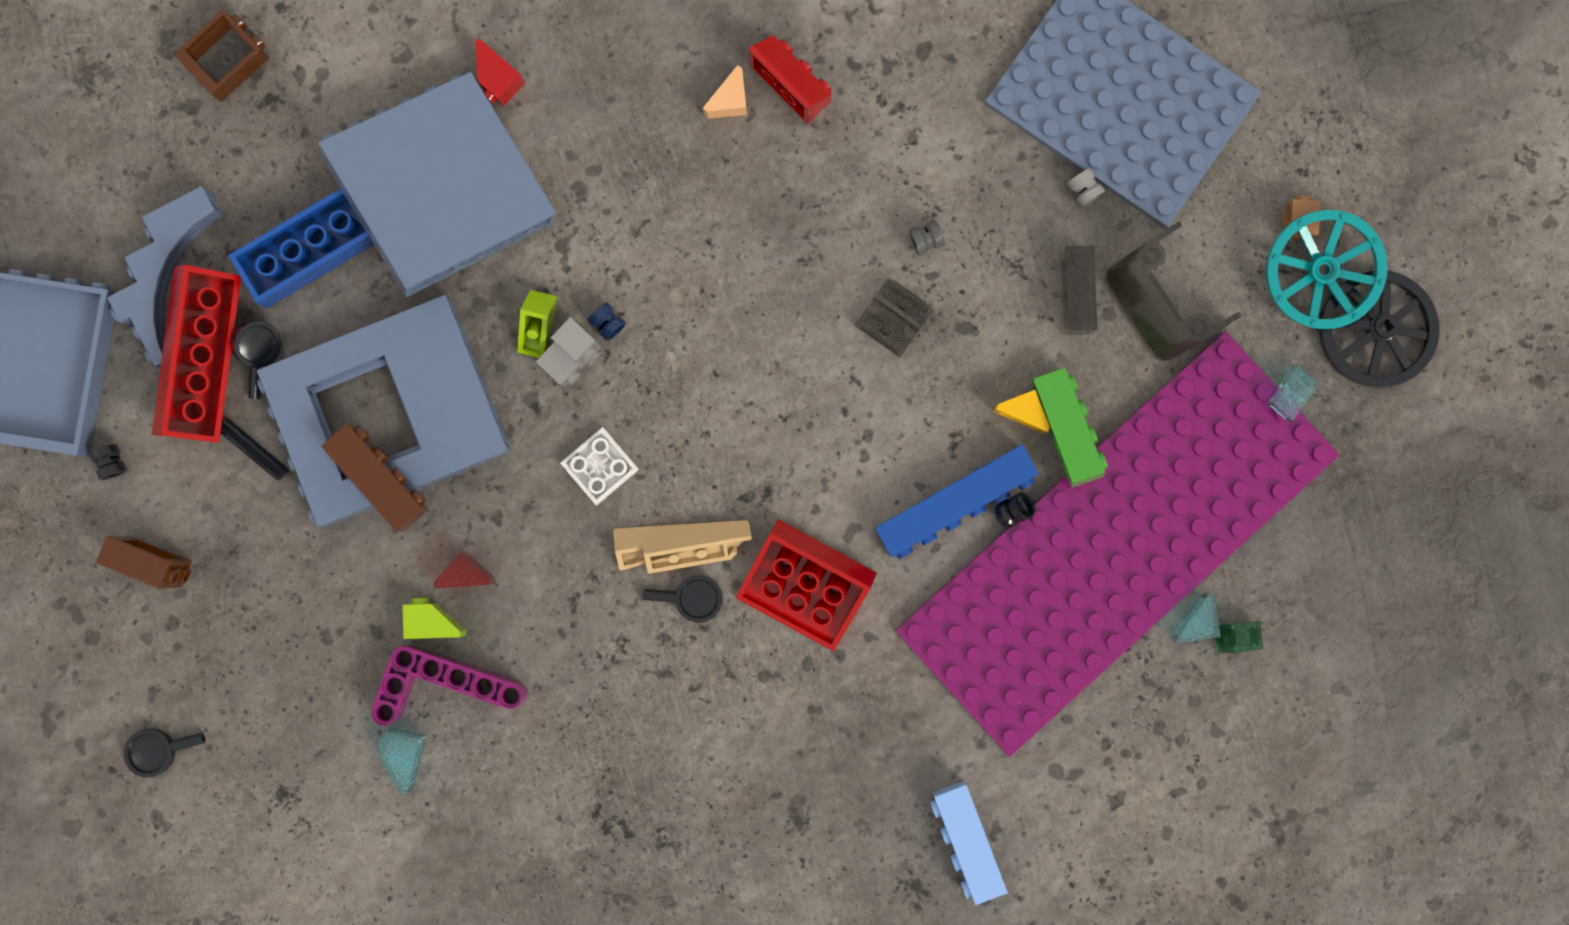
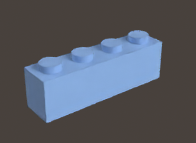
M960 781L932 792L934 801H931L930 804L935 817H941L945 827L941 828L940 831L945 844H952L955 854L950 855L956 872L962 870L965 881L960 883L966 898L972 897L975 905L1008 893L965 782Z

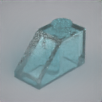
M392 728L386 731V734H382L378 745V751H382L380 761L399 792L407 795L414 790L426 735Z

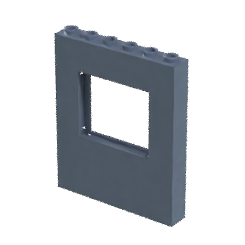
M447 295L440 296L257 370L259 379H257L258 387L268 398L269 405H267L269 415L278 424L280 429L277 431L278 438L281 444L287 447L290 455L287 457L288 464L292 471L298 475L300 480L297 484L299 492L303 498H307L310 506L308 515L312 523L317 524V527L331 526L375 507L321 447L333 435L316 393L385 365L388 366L418 442V445L389 456L387 462L393 469L397 467L408 478L405 483L412 490L415 488L420 490L512 453L452 299Z

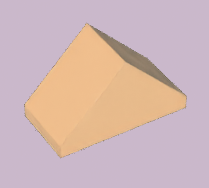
M737 65L703 107L704 116L708 119L747 115L743 72L740 66Z

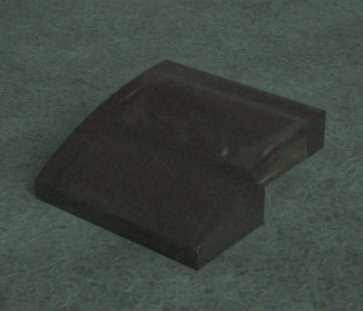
M889 277L855 326L895 355L901 357L934 311V308Z

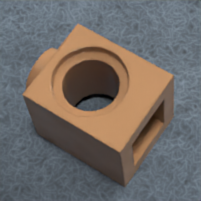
M1309 196L1294 197V199L1284 205L1283 228L1302 215L1320 211L1321 201H1311L1312 197ZM1320 221L1306 225L1312 238L1319 235ZM1298 231L1291 237L1292 239H1301Z

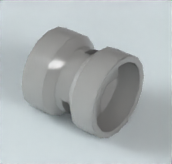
M1091 168L1078 174L1067 183L1070 190L1075 191L1078 195L1077 200L1082 207L1106 192L1103 186L1095 181V174Z

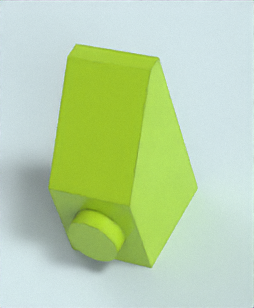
M534 290L529 291L520 309L517 353L540 358L548 349L556 317L557 296Z
M411 598V604L403 605V639L466 636V630L438 603H429V598Z

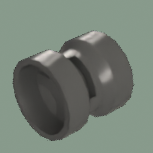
M936 220L928 222L924 228L915 227L909 230L912 245L918 256L927 253L931 247L938 249L945 246L942 231Z

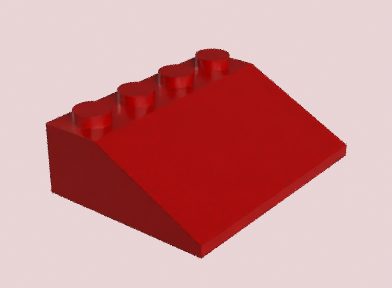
M778 519L741 586L736 599L824 647L835 651L868 594L877 572Z

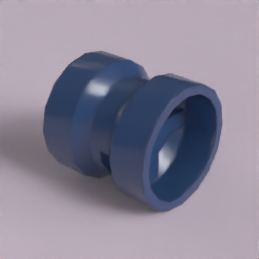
M608 302L598 307L587 319L593 327H597L600 330V335L606 342L615 337L627 324L621 316H616L613 313L614 309Z

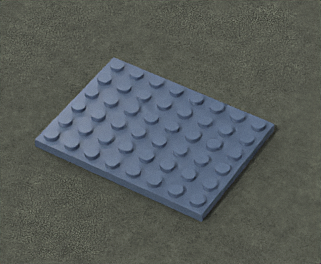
M1056 0L984 104L1083 172L1091 168L1095 174L1094 179L1096 182L1167 229L1262 92L1128 0Z

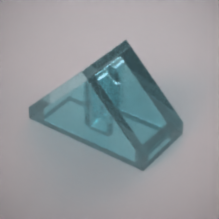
M1202 593L1173 632L1170 639L1175 642L1185 643L1221 637L1215 598L1211 594Z

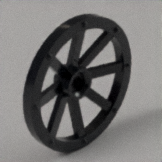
M1368 271L1361 274L1374 276V271ZM1387 271L1385 286L1380 295V313L1372 307L1366 313V316L1369 318L1368 321L1356 320L1351 324L1343 326L1345 328L1365 330L1366 334L1341 352H1338L1333 339L1332 329H1319L1320 342L1330 364L1348 380L1359 385L1375 388L1398 385L1418 375L1432 359L1438 345L1440 331L1438 314L1429 295L1412 279L1392 271ZM1346 280L1339 287L1344 294H1347L1358 305L1364 297L1355 287L1363 283ZM1391 284L1402 288L1414 298L1393 315H1390ZM1332 293L1324 304L1320 319L1334 318L1333 316L1339 303ZM1418 306L1420 307L1425 320L1426 332L1398 326V322ZM1381 323L1386 325L1385 333L1380 327ZM1396 335L1424 341L1419 356L1412 364L1397 340ZM1373 341L1375 345L1368 374L1366 375L1351 367L1345 359ZM1387 342L1403 371L1393 376L1377 377L1385 343Z

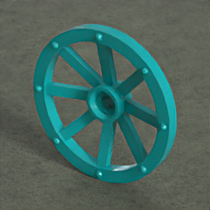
M1339 210L1310 212L1290 222L1273 241L1265 266L1266 284L1277 308L1292 321L1317 329L1339 328L1360 319L1375 305L1384 289L1387 278V256L1378 234L1361 218ZM1321 220H1333L1334 223L1321 256L1306 225ZM1345 223L1357 230L1364 237L1365 241L1334 258L1332 255ZM1297 231L1312 260L1310 262L1281 255L1284 246ZM1371 249L1374 260V276L1340 269L1341 264ZM1278 263L1307 270L1308 274L1284 290H1281L1278 280ZM1321 265L1326 266L1325 275L1319 272ZM1337 278L1371 285L1364 299L1355 308L1335 281ZM1314 281L1307 316L1296 310L1287 301V298ZM1324 284L1327 285L1345 314L1329 319H1318Z

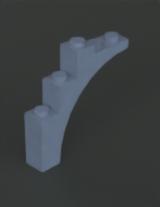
M203 186L142 217L146 224L144 231L153 243L124 257L129 265L126 267L127 272L136 283L107 297L111 305L109 311L112 317L117 322L132 326L135 337L142 341L146 348V351H144L146 359L152 366L158 368L161 367L165 337V299L174 267H176L178 260L190 243L208 226L224 217L213 193Z

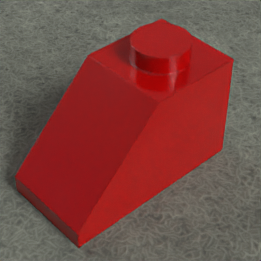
M479 38L475 42L478 82L483 88L482 91L488 101L492 104L497 101L504 107L525 84V81L519 72Z

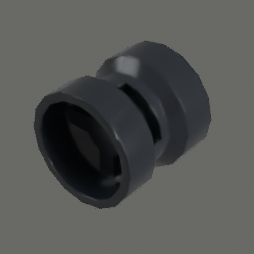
M118 444L103 446L89 453L92 462L97 464L98 469L96 473L99 480L112 479L127 472L125 463L120 461L119 458L121 452Z
M1020 492L1013 495L1010 500L1006 499L998 503L995 508V514L1001 525L1006 528H1012L1021 521L1031 519L1035 514V505L1030 496Z

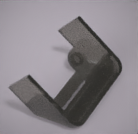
M1180 221L1112 265L1106 271L1104 277L1106 286L1152 356L1162 362L1174 359L1242 316L1238 311L1216 325L1213 324L1207 315L1202 313H1194L1183 320L1152 273L1160 268L1166 259L1165 250L1160 242L1182 227Z

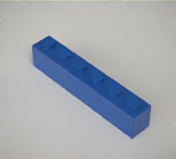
M1022 444L876 526L874 530L891 558L897 556L898 559H901L913 552L911 546L920 541L924 546L938 538L936 532L946 528L948 532L961 525L960 519L970 514L973 518L986 511L984 505L994 500L998 504L1009 498L1011 495L1008 491L1017 486L1020 490H1023L1035 483L1033 477L1037 476L1039 472Z

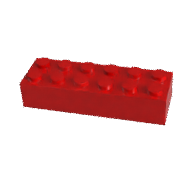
M189 265L174 267L151 435L219 443L231 357L230 341L235 327L241 282L240 275Z

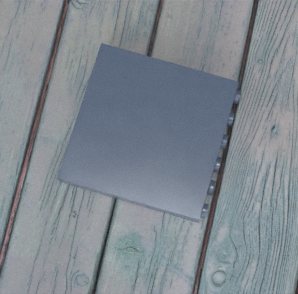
M471 72L465 75L457 74L439 87L433 85L427 88L422 95L415 98L407 97L400 101L398 106L389 110L387 108L381 109L372 118L365 121H355L346 130L340 133H329L318 142L321 157L406 298L553 224L557 213Z
M9 269L8 274L0 273V444L90 457L89 453L92 447L114 325V318L109 311L111 305L107 297L116 292L110 291L109 285L91 282V287L82 286V281L70 278H64L63 282L54 281L55 277L37 273L36 278L27 277V272Z

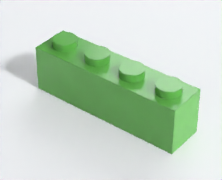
M1062 368L1034 378L1032 386L1036 390L1049 423V431L1070 487L1073 488L1102 478L1105 474L1104 469L1108 468L1103 452H1097L1094 443L1098 439L1093 426H1087L1084 418L1088 415L1083 400L1078 401L1075 390H1078L1073 374L1068 375L1066 368Z

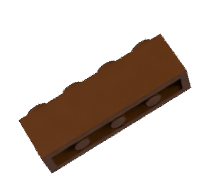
M346 423L321 447L396 532H404L429 510L424 504L427 501L426 498L416 488L412 490L405 483L408 478L399 468L393 469L388 464V455L379 446L373 447L368 441L370 435L363 427Z

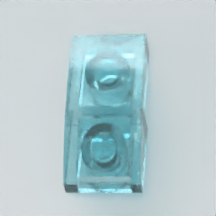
M1296 364L1279 384L1280 388L1267 404L1286 421H1293L1312 395L1318 382Z

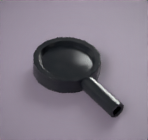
M253 319L237 326L232 333L230 345L235 358L249 367L248 398L260 399L257 370L269 365L276 359L280 352L281 340L280 335L272 325Z
M696 575L684 580L677 588V591L644 589L643 600L674 602L679 613L688 621L700 623L707 622L716 616L721 609L723 596L718 583L712 578Z
M156 728L144 729L133 734L126 742L124 761L128 769L135 775L144 778L154 777L165 772L172 765L175 751L204 744L206 738L204 733L201 732L172 741L171 737L162 730Z

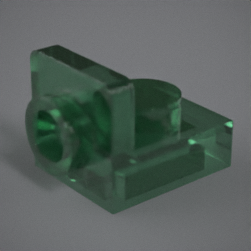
M1260 621L1215 625L1219 653H1241L1263 649Z

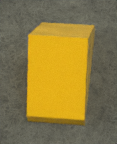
M1036 390L997 404L992 411L1042 434L1048 432L1050 428Z

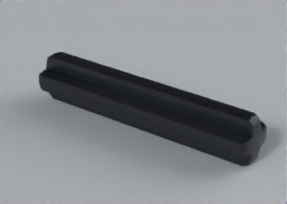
M228 419L222 420L220 434L274 479L281 480L288 473L286 466Z

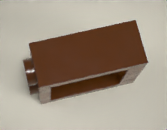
M223 9L174 54L205 89L220 102L228 97L270 58L262 50L266 45L254 33L249 36L244 31L247 25L236 14L230 16ZM233 29L253 51L224 78L217 82L197 60L229 30Z
M107 536L95 563L158 589L182 587V584H185L190 577L192 561L132 536Z

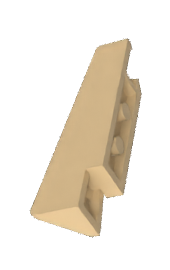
M747 520L629 527L613 530L619 571L646 564L648 574L731 560L737 554V547L743 541H750L752 539L749 521Z

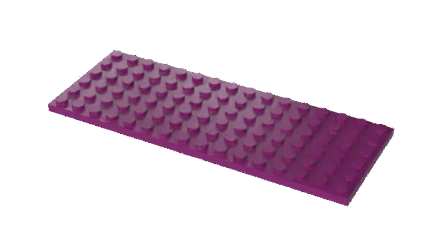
M1226 331L1218 336L1096 447L1098 453L1103 452L1108 468L1104 469L1105 474L1102 478L1071 488L1065 475L1034 504L1035 514L1031 519L1021 521L1012 528H1007L895 630L1009 757L1340 456Z

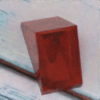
M461 552L433 584L434 588L492 585L496 584V581L466 552Z

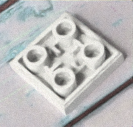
M604 427L599 429L560 462L596 506L640 470Z

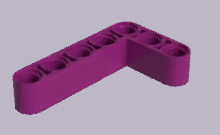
M409 644L398 647L392 652L372 707L371 716L373 721L379 726H387L397 722L404 713L416 677L506 709H513L524 703L528 692L525 685L519 681ZM403 651H408L412 656V662L409 666L401 661ZM430 660L436 661L439 666V671L436 675L428 671L427 664ZM456 669H460L465 673L466 678L463 684L457 683L454 679ZM393 678L401 680L403 685L401 692H396L392 688ZM483 678L490 680L492 683L490 693H485L480 688V682ZM508 688H515L519 692L517 702H511L507 698ZM384 705H389L392 708L393 716L391 719L384 717L382 713Z

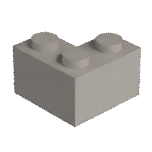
M570 317L551 337L555 342L543 353L536 363L561 386L565 387L567 384L571 386L582 375L579 371L586 364L590 366L598 359L601 354L599 350L602 347Z

